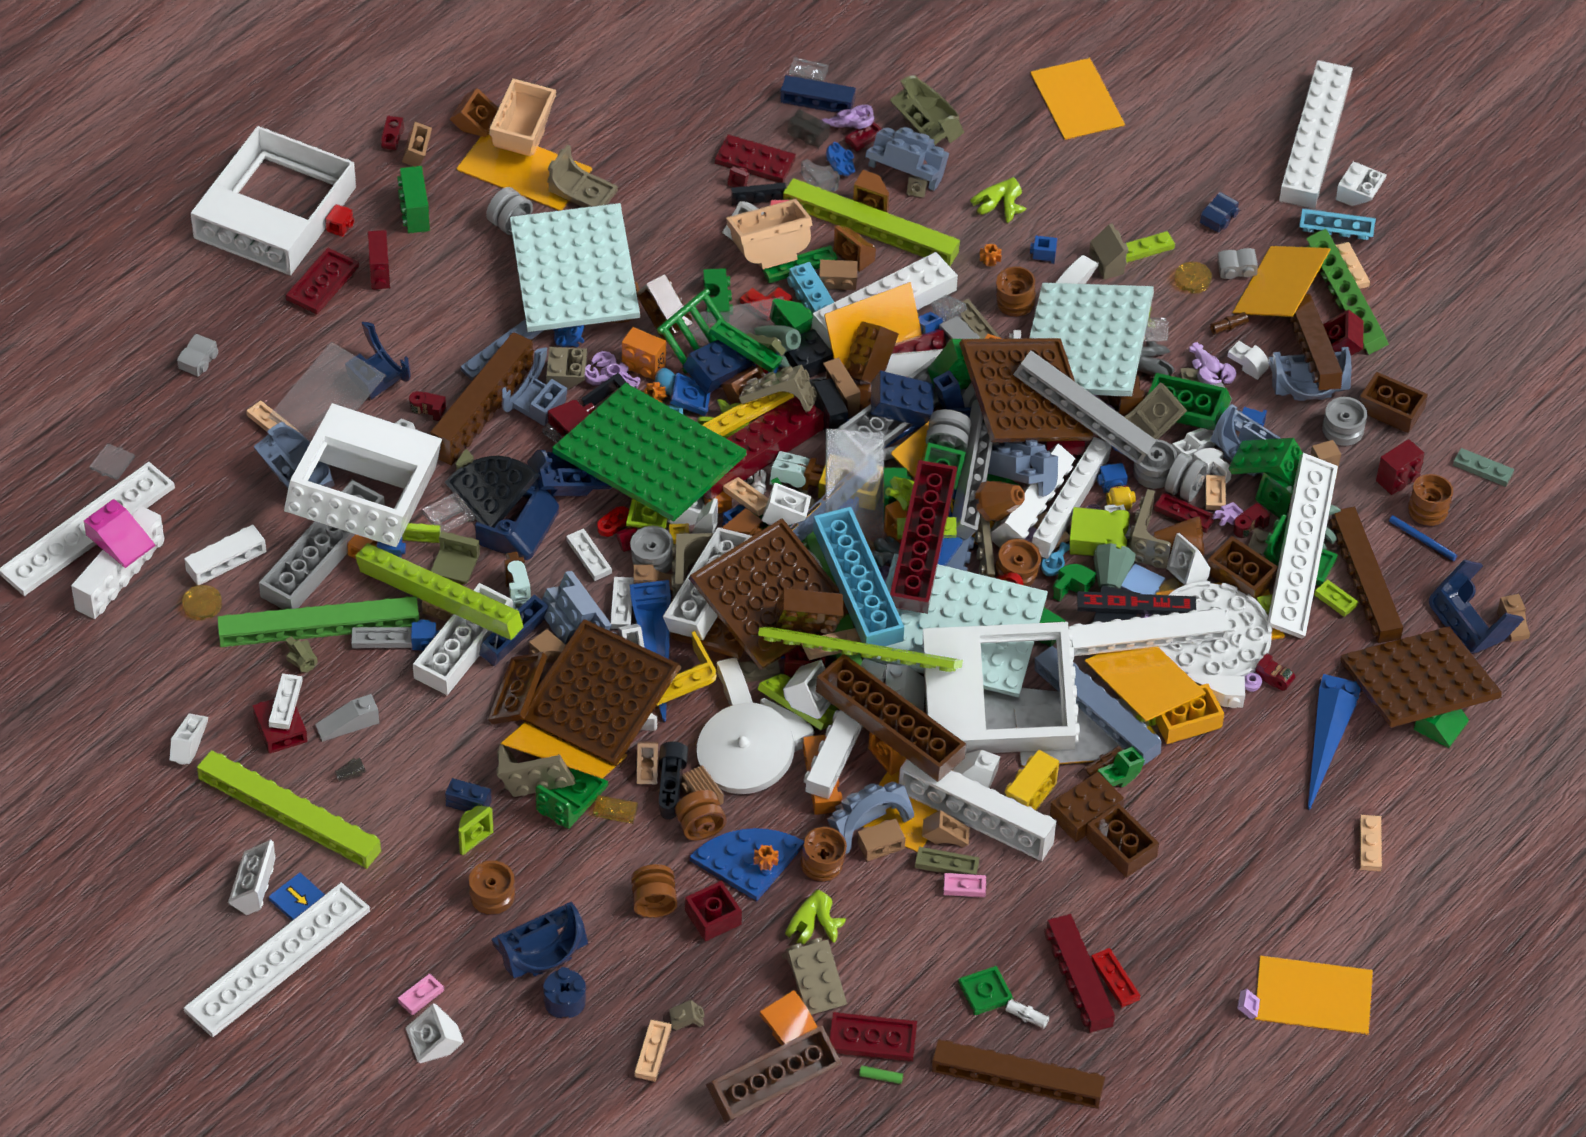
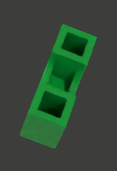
M726 268L703 269L704 289L708 288L710 291L709 295L715 296L710 298L724 320L730 323V315H733V304H729V301H732V292L728 290V287H730V276H726ZM706 306L707 324H715L717 321Z

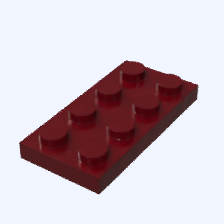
M728 134L715 158V164L727 168H732L733 166L736 168L742 167L747 169L751 175L783 183L796 159V154Z
M327 248L286 294V300L318 315L359 268V262Z
M833 1012L830 1041L838 1054L913 1061L917 1021Z

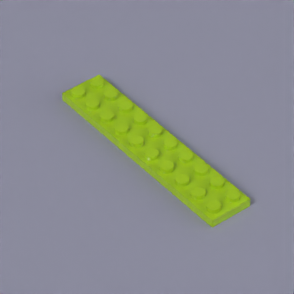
M760 627L758 636H764L765 641L776 642L782 639L784 640L783 644L800 645V643H803L802 647L813 649L822 646V650L829 652L839 651L840 649L842 654L858 655V653H861V657L871 659L881 656L880 660L892 662L898 659L900 664L916 665V663H920L919 667L929 669L939 666L940 671L946 672L956 671L957 668H962L963 664L961 659L774 627Z

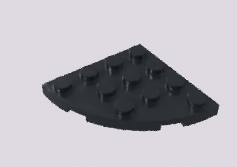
M487 456L473 460V463L464 468H459L445 483L479 523L495 528L497 523L507 516L540 475L532 467L519 460L506 456Z

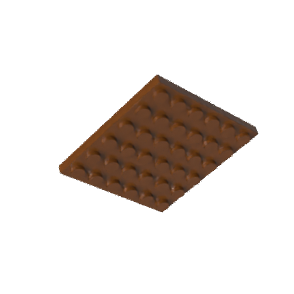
M1061 338L962 339L959 342L991 442H1026V440H1037V442L1088 441L1094 437L1090 429L1013 375L1031 350L1075 382Z
M783 518L697 570L688 578L760 670L800 646L796 644H783L784 640L782 639L776 642L765 641L764 636H758L760 627L782 629L781 627H775L776 603L784 588L840 594L838 587ZM843 601V617H842V618H844V617H846L847 615H849V612H848V610H847V607H846L844 601ZM793 628L790 629V630H792V631L803 632V633H809V634H815V635H817V634H819V633L821 632V631H813V630H812V631H809V632H805V631H802L801 629H793Z
M584 619L535 691L525 719L522 721L617 766L680 671L681 666L668 658Z
M1449 626L1341 655V663L1390 728L1499 699L1502 695V691Z

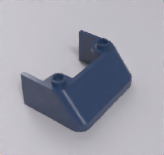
M537 479L523 495V497L529 500L516 522L508 519L501 520L495 528L476 522V540H479L480 546L503 554L518 552L519 557L529 560L536 553L559 514L558 502L548 490L540 489L539 480Z
M1463 560L1431 594L1429 605L1445 627L1449 626L1470 653L1474 654L1503 642L1521 624L1524 618L1504 613L1489 628L1469 603L1476 592L1475 585L1471 579L1483 565Z

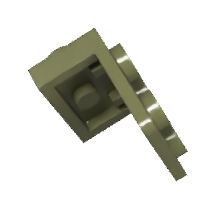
M442 531L439 536L440 550L431 572L451 581L466 584L469 582L480 556L479 540Z

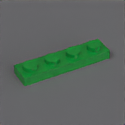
M830 245L797 255L798 260L762 269L768 282L772 283L789 277V268L810 262L814 270L820 268V260H838Z
M721 318L710 328V335L768 372H773L782 362L783 358Z

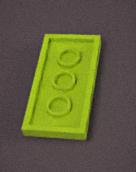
M780 673L760 682L758 686L759 691L818 729L823 730L829 725H833V716L835 711L838 710L834 705H830L819 719L791 707L789 701L784 697L783 690L790 681L789 676Z

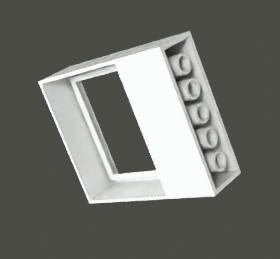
M257 126L191 212L193 236L197 240L291 276L326 229V217L335 204L343 206L355 190L354 162ZM264 159L334 185L308 220L239 194L240 190Z
M332 403L290 480L284 511L397 547L435 471L442 439ZM318 461L404 488L393 509L309 482L308 480Z
M1068 622L923 628V653L963 660L962 668H957L956 671H940L939 666L932 669L924 668L927 715L966 743V753L977 750H984L989 753L1074 749L1075 742H1079L1080 728L1079 723H1077V688L1074 685L1072 629H1068ZM1056 640L1063 726L986 729L980 643Z

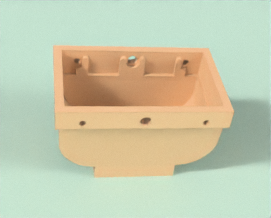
M512 79L490 127L489 135L492 136L493 146L527 156L534 155L545 132V125L552 103L556 97V90Z
M797 199L726 218L734 243L748 261L758 263L762 269L798 260L797 253L803 251L811 240V217Z

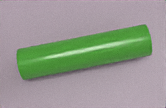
M861 1065L859 1076L902 1084V1073Z

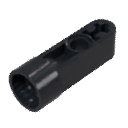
M675 741L665 742L660 746L659 765L662 767L659 809L660 815L664 819L676 817L675 807L680 799L682 770L687 767L688 747L683 743Z

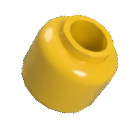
M1128 486L1112 487L1109 493H1106L1107 505H1124L1126 511L1132 508L1133 503L1136 502L1135 492L1131 491Z

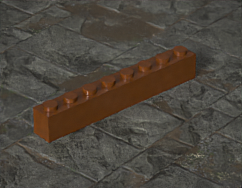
M1305 294L1293 317L1289 316V322L1293 324V332L1297 334V342L1301 344V353H1304L1305 363H1308L1309 373H1312L1313 383H1316L1318 390L1341 389L1342 370L1311 294Z
M1355 507L1340 509V512L1332 514L1331 519H1329V526L1331 530H1334L1337 538L1336 544L1340 545L1342 559L1346 560L1347 572L1353 578V587L1359 593L1360 605H1363L1365 608V617L1367 621H1370L1372 635L1376 636L1378 643L1399 640L1402 636L1403 625Z
M938 1039L932 1063V1072L1097 1109H1099L1105 1082V1076L1098 1073L1079 1071L1076 1068L1061 1067L1054 1063L1047 1064L1038 1062L1035 1059L1020 1058L1013 1054L997 1053L990 1049L975 1048L972 1045H961L950 1040L943 1041Z

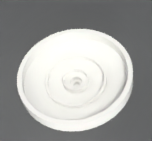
M741 703L719 711L705 724L698 738L697 757L700 766L703 765L721 790L735 794H750L772 786L787 772L794 756V738L787 721L776 710L762 704Z

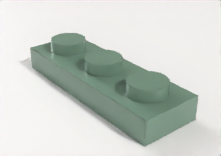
M1463 448L1460 449L1453 463V466L1505 487L1514 473L1513 468Z

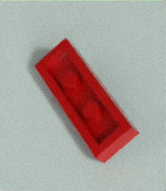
M1110 948L1091 955V961L1121 1008L1140 1000L1141 995Z

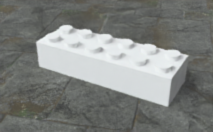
M1059 444L1048 450L1050 454L1058 456V481L1055 488H1058L1064 482L1063 476L1072 470L1073 466L1071 464L1075 460ZM1022 482L1020 487L1025 494L1023 504L1005 519L995 522L990 529L991 541L1001 548L1008 540L1025 539L1029 534L1027 531L1029 527H1033L1038 521L1037 515H1040L1046 509L1047 505L1045 503L1050 501L1055 495L1054 490L1049 495L1042 497L1038 496V482L1032 484Z
M143 506L136 511L133 518L152 539L155 547L126 568L102 550L71 585L75 610L93 619H96L99 614L105 611L106 606L117 597L118 592L123 587L128 585L131 577L140 571L145 561L149 560L153 552L162 546L164 534L161 515Z
M719 527L716 529L663 616L670 632L692 637L691 632L695 631L699 639L704 640L716 620L717 614L688 578L697 570L751 538V535Z
M481 583L474 589V591L513 608L512 599ZM453 614L413 663L414 679L448 695L480 656L482 642L493 632Z

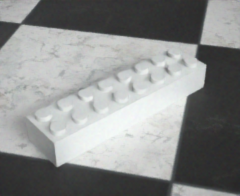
M935 252L812 314V329L817 331L822 340L832 350L824 317L825 313L911 282L918 310L956 291L958 275Z
M907 759L900 768L899 784L905 786L909 797L938 811L941 810L959 822L1037 860L1043 861L1052 847L1056 820L1050 816L1043 815L1029 806L1018 803L1013 798H1008L994 789H989L975 780L968 779L959 772L951 770L937 782Z

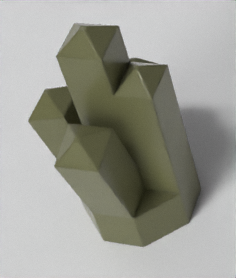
M292 636L285 639L286 645L290 648V652L286 655L287 661L297 666L301 672L307 673L312 670L318 663V659L314 655L308 640L295 641Z

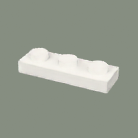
M584 528L566 536V541L594 581L612 574V568Z
M614 577L611 629L631 625L632 602L630 584H634V578Z
M282 674L269 719V727L290 728L302 685V676Z

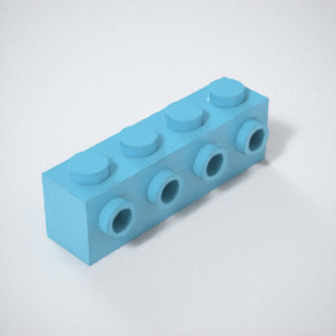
M1302 208L1299 227H1302L1303 231L1314 232V229L1323 230L1326 228L1330 235H1332V232H1339V236L1350 237L1351 234L1358 235L1359 239L1368 240L1369 237L1374 235L1376 218Z
M810 262L789 268L788 284L795 290L797 299L801 300L805 308H809L812 314L834 303Z

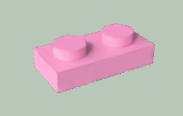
M945 873L944 895L985 897L986 875Z
M429 973L398 997V1003L411 1015H414L444 991V986Z

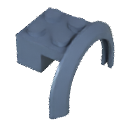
M547 347L535 351L531 370L522 386L512 397H510V390L506 392L505 387L502 389V409L508 412L516 409L543 426L548 423V410L564 404L567 396V388L555 380L551 379L547 385L537 380L546 360Z

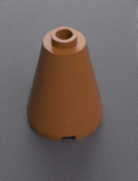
M1194 517L1154 532L1153 537L1170 542V553L1176 534L1180 533L1202 555H1205L1200 517Z

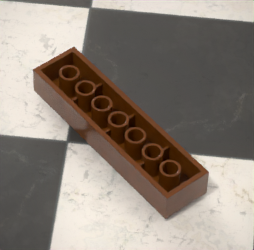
M512 332L432 429L430 434L442 439L438 460L452 466L460 458L465 448L472 444L474 437L481 433L483 426L491 421L496 410L502 407V389L505 387L506 392L510 390L511 396L514 388L522 383L524 376L527 372H530L533 364L534 350L532 340Z
M841 655L817 676L816 692L937 782L965 759L966 743L847 655Z

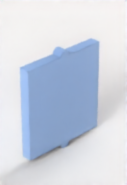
M1134 564L1120 588L1141 594L1155 595V593L1159 592V588L1165 581V578Z

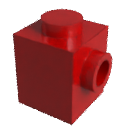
M335 204L326 217V230L342 237L354 224L352 209Z

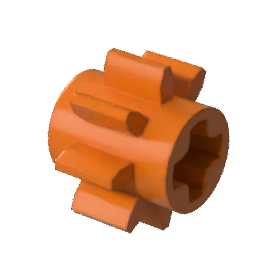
M986 244L984 249L980 248L979 261H983L985 266H995L997 262H1001L1002 249H998L996 244Z
M660 382L647 383V387L642 392L663 403L662 400L667 397L665 387H660Z
M761 845L759 850H754V864H758L760 870L770 871L773 865H778V851H774L772 845Z

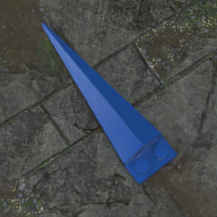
M669 580L630 584L632 608L636 623L641 626L644 648L669 659L670 631L663 618L671 604ZM667 702L659 705L664 722L666 721Z
M1323 674L1318 693L1308 809H1311L1332 758L1358 703L1361 688L1355 681Z

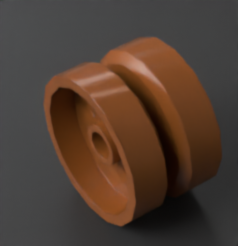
M1012 539L1005 542L1001 546L996 560V577L1013 572L1022 577L1024 586L1029 587L1032 585L1037 577L1041 563V554L1038 548L1033 543L1024 539Z
M699 790L684 796L675 807L676 816L687 839L704 840L719 833L726 825L725 813L720 807L717 795L713 791Z
M495 860L482 862L472 869L469 875L470 901L474 908L485 914H499L512 906L515 900L514 874L509 866Z

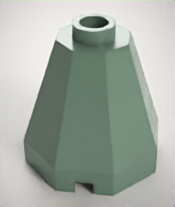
M1112 543L1098 545L1094 552L1093 560L1099 588L1102 589L1103 585L1120 589L1135 561L1136 554L1125 546H1121V549H1118L1116 544Z

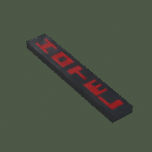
M1077 592V611L1169 615L1174 612L1182 614L1196 610V596Z

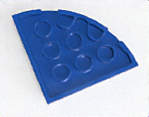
M752 828L736 830L717 836L704 843L690 856V862L753 900L758 901L801 851L804 841L790 834L770 829ZM761 845H772L773 850L778 851V865H773L770 871L760 870L759 865L754 864V850H759Z

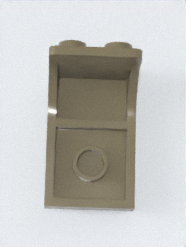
M566 145L564 149H561L555 161L552 160L549 164V177L547 181L549 183V191L584 208L607 205L618 191V186L582 170L572 159L570 145Z
M801 364L793 368L792 366L785 367L776 374L770 372L761 379L753 378L749 380L739 399L744 404L776 392L785 391L794 394L802 403L805 412H809L816 401L817 392L811 386L807 370L803 369Z
M1160 383L1125 418L1152 438L1159 439L1187 410L1163 383Z
M1147 489L1145 497H1141L1140 510H1137L1134 522L1137 523L1132 525L1130 530L1128 548L1136 554L1135 562L1165 569L1168 565L1171 544L1168 541L1157 539L1147 532L1152 516L1155 491Z
M714 533L676 534V545H672L674 557L672 572H675L672 576L673 599L686 580L688 569L697 562Z
M500 743L499 750L497 751L499 766L496 768L498 778L504 782L506 790H509L513 797L536 793L535 788L538 784L548 790L574 785L575 778L560 755L518 763L509 748Z
M817 938L805 943L806 946L802 947V944L799 943L785 949L786 952L782 954V958L788 960L794 974L800 998L811 1015L847 1005L828 940L822 941L821 938Z

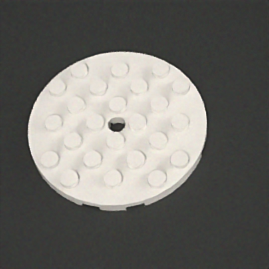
M1210 581L1187 584L1169 594L1175 596H1196V610L1199 612L1207 611L1211 608L1225 609L1229 632L1226 639L1158 646L1186 674L1246 676L1256 671L1259 661L1266 653H1269L1272 639V628L1267 626L1268 615L1256 599L1249 594L1246 595L1238 591V588L1226 583H1222V585L1210 584Z

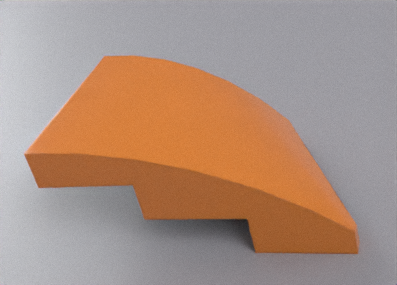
M794 990L760 1011V1017L773 1030L772 1035L781 1046L818 1028L809 1010Z

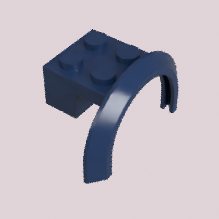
M362 322L365 336L376 354L367 360L361 354H358L345 363L348 377L370 399H373L397 381H409L411 370L407 356L404 357V361L400 360L401 368L382 346L376 334L374 324Z

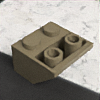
M1109 224L1090 241L1089 255L1093 261L1099 264L1097 269L1103 280L1123 275L1127 265L1126 255L1128 254V247L1126 243H1123L1120 232L1115 229L1113 224Z
M549 347L547 384L553 379L569 390L584 381L587 349Z

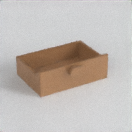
M836 358L823 363L826 368V379H833L848 410L847 418L857 415L860 412L861 392L841 360Z

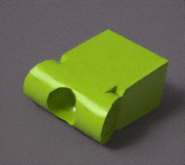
M1073 507L1070 554L1094 556L1098 545L1110 543L1116 544L1118 549H1121V546L1127 547L1125 534L1129 529L1130 513L1125 510H1116L1110 513L1107 510Z

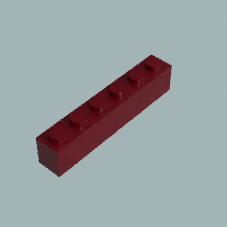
M1067 914L1048 919L1047 928L1044 929L1045 937L1052 944L1053 956L1059 960L1061 974L1066 976L1067 988L1074 995L1075 1007L1081 1011L1083 1025H1087L1090 1033L1113 1027L1115 1020L1114 1011L1072 915Z

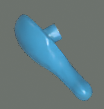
M661 368L655 375V382H660V387H665L666 395L671 398L675 374L667 368Z
M1062 542L1057 552L1051 553L1048 559H1042L1041 570L1046 576H1055L1059 573V569L1064 567L1065 561L1063 556L1065 552L1070 550L1069 544Z

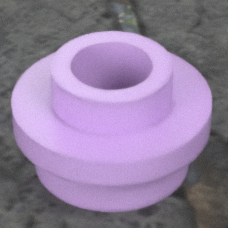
M1251 672L1245 676V689L1247 691L1253 692L1261 687L1262 678L1258 674Z

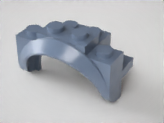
M903 127L896 132L890 128H883L877 132L874 146L867 150L865 157L870 159L868 165L875 168L876 162H880L930 181L928 189L934 191L943 177L949 153L944 151L943 148L935 146V140L930 139L928 135L913 132L910 128Z
M1341 347V352H1334L1342 370L1341 389L1318 390L1316 383H1313L1312 373H1309L1308 363H1305L1304 355L1281 356L1280 352H1273V357H1269L1268 364L1272 370V387L1275 394L1282 396L1291 394L1294 400L1298 401L1322 400L1332 397V394L1336 391L1341 392L1350 389L1352 366L1349 348Z
M1233 404L1219 418L1210 440L1222 449L1223 457L1228 459L1230 463L1242 441L1280 439V437L1239 412L1237 410L1238 407ZM1235 430L1240 432L1239 436H1237ZM1247 473V474H1250V475H1252V476H1256V475L1259 474V473Z
M280 422L267 431L268 435L257 443L254 448L288 489L290 480L311 442L297 430L286 425L284 422ZM318 461L308 481L332 488L335 484L332 480L328 464Z
M1037 440L1000 442L998 445H992L988 474L1027 484L1038 482V496L1044 497L1049 495L1057 485L1058 456L1050 454V451L1045 449V445L1037 443Z
M572 571L565 572L560 586L546 589L542 601L549 607L544 618L553 633L564 644L567 645L584 619L610 631L612 624Z
M890 782L884 785V787L869 784L858 793L850 794L841 801V804L835 806L836 811L827 820L830 828L839 831L845 838L847 844L846 854L851 849L854 830L886 814L885 810L887 808H896L903 822L909 821L914 817V810L904 785Z

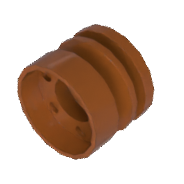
M1017 266L1002 270L996 279V297L999 310L1008 316L1014 317L1023 316L1031 312L1036 302L1034 275L1028 269Z
M1425 474L1418 477L1413 483L1408 503L1410 517L1416 522L1428 526L1439 525L1444 522L1448 516L1453 496L1451 483L1446 478L1436 474Z
M818 827L807 834L803 844L800 865L802 871L809 878L825 882L839 875L842 871L847 848L842 834L830 827Z
M651 864L640 867L633 872L631 884L634 910L637 914L648 918H658L666 916L676 909L677 896L674 872L671 868L665 865Z

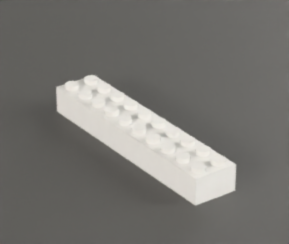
M1317 61L1282 183L1279 201L1315 209L1350 85L1353 68Z

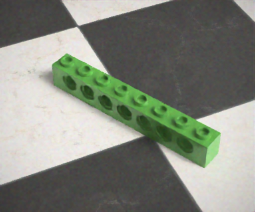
M1325 228L1306 238L1309 243L1306 247L1331 249L1321 266L1323 270L1321 275L1325 283L1329 281L1330 285L1328 288L1332 296L1336 295L1338 297L1335 301L1339 309L1344 308L1345 311L1349 309L1364 321L1363 349H1366L1367 353L1371 354L1389 345L1384 332L1327 229Z

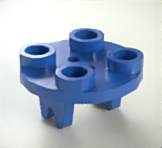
M833 142L827 147L826 159L831 165L827 170L828 174L833 173V177H837L839 175L850 176L855 172L854 155L850 150H845L837 142Z
M584 325L553 329L555 331V343L565 348L571 346L579 347L578 342L584 343V338L581 337Z

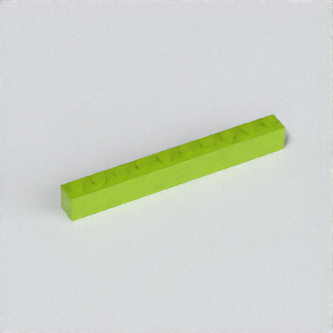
M793 178L784 191L783 200L797 199L811 216L835 225L850 228L854 232L924 258L936 252L949 267L959 253V239L829 192L820 187Z
M367 543L355 555L360 572L415 597L417 596L419 599L507 639L512 640L523 628L518 610Z
M211 750L197 766L198 778L366 869L381 852L380 840L375 835L368 834L362 831L360 827L345 822L340 816L330 814L323 807L315 806L308 799L300 798L291 790L278 786L274 781L261 777L257 772L244 768L240 763L227 759L221 753Z

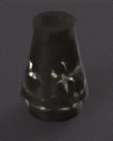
M359 757L351 759L336 770L335 774L339 782L363 776L362 774L366 770Z

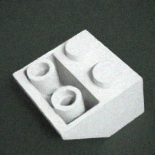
M1353 161L1338 184L1336 200L1350 206L1371 201L1385 180L1386 174Z

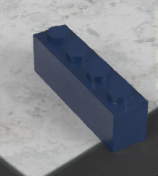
M785 75L781 88L780 103L839 113L843 110L853 109L856 88Z
M534 594L518 609L523 623V628L512 640L493 632L482 642L479 655L491 665H497L545 620L544 616L549 606Z

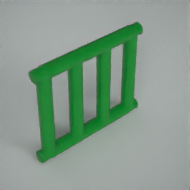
M708 288L697 294L657 328L658 333L663 334L683 366L687 358L670 333L669 328L677 323L694 351L700 349L701 347L682 319L689 311L709 343L718 340L709 334V327L695 307L703 300L716 321L720 318L724 320L710 298ZM683 367L682 371L687 374L688 372Z

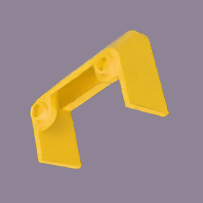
M695 631L691 632L693 648L700 664L677 674L656 706L707 686L716 680V669Z

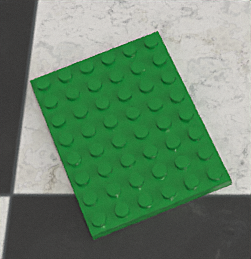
M627 383L621 386L552 447V453L673 522L747 455L746 449Z

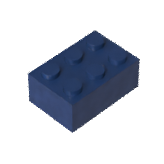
M716 340L689 353L683 367L704 393L708 394L722 387V383L752 366L754 362L720 340Z
M880 370L871 382V414L920 427L929 422L930 416L933 413V383Z

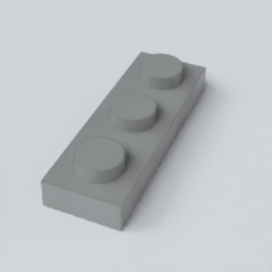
M352 627V648H412V627Z

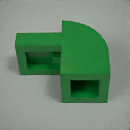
M1069 564L1059 569L1058 579L1053 585V599L1060 602L1070 590L1075 593L1078 591L1088 592L1095 584L1096 573L1079 564Z
M1130 747L1118 752L1113 764L1100 768L1097 772L1112 786L1119 785L1122 788L1137 777L1145 759L1134 747Z

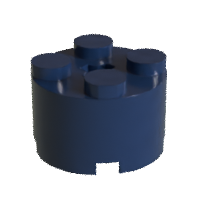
M562 967L546 978L543 985L546 1010L557 1018H562V1016L572 1018L579 1015L585 1008L586 983L583 977L567 967Z

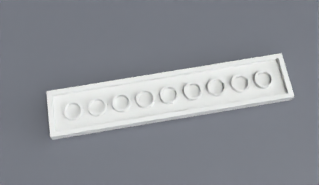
M1305 453L1301 454L1299 458L1267 626L1301 639L1306 636L1338 468L1334 464Z
M150 462L146 463L0 567V575L22 595H27L96 545L86 536L84 520L112 499L120 503L133 516L141 506L148 508L175 488L174 482Z
M341 882L186 1005L184 1012L213 1038L369 913L370 907Z

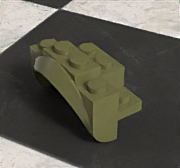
M914 75L900 81L904 89L891 98L890 101L902 114L905 122L914 132L928 135L930 139L935 140L934 145L943 138L952 143L964 133L958 113L934 89Z

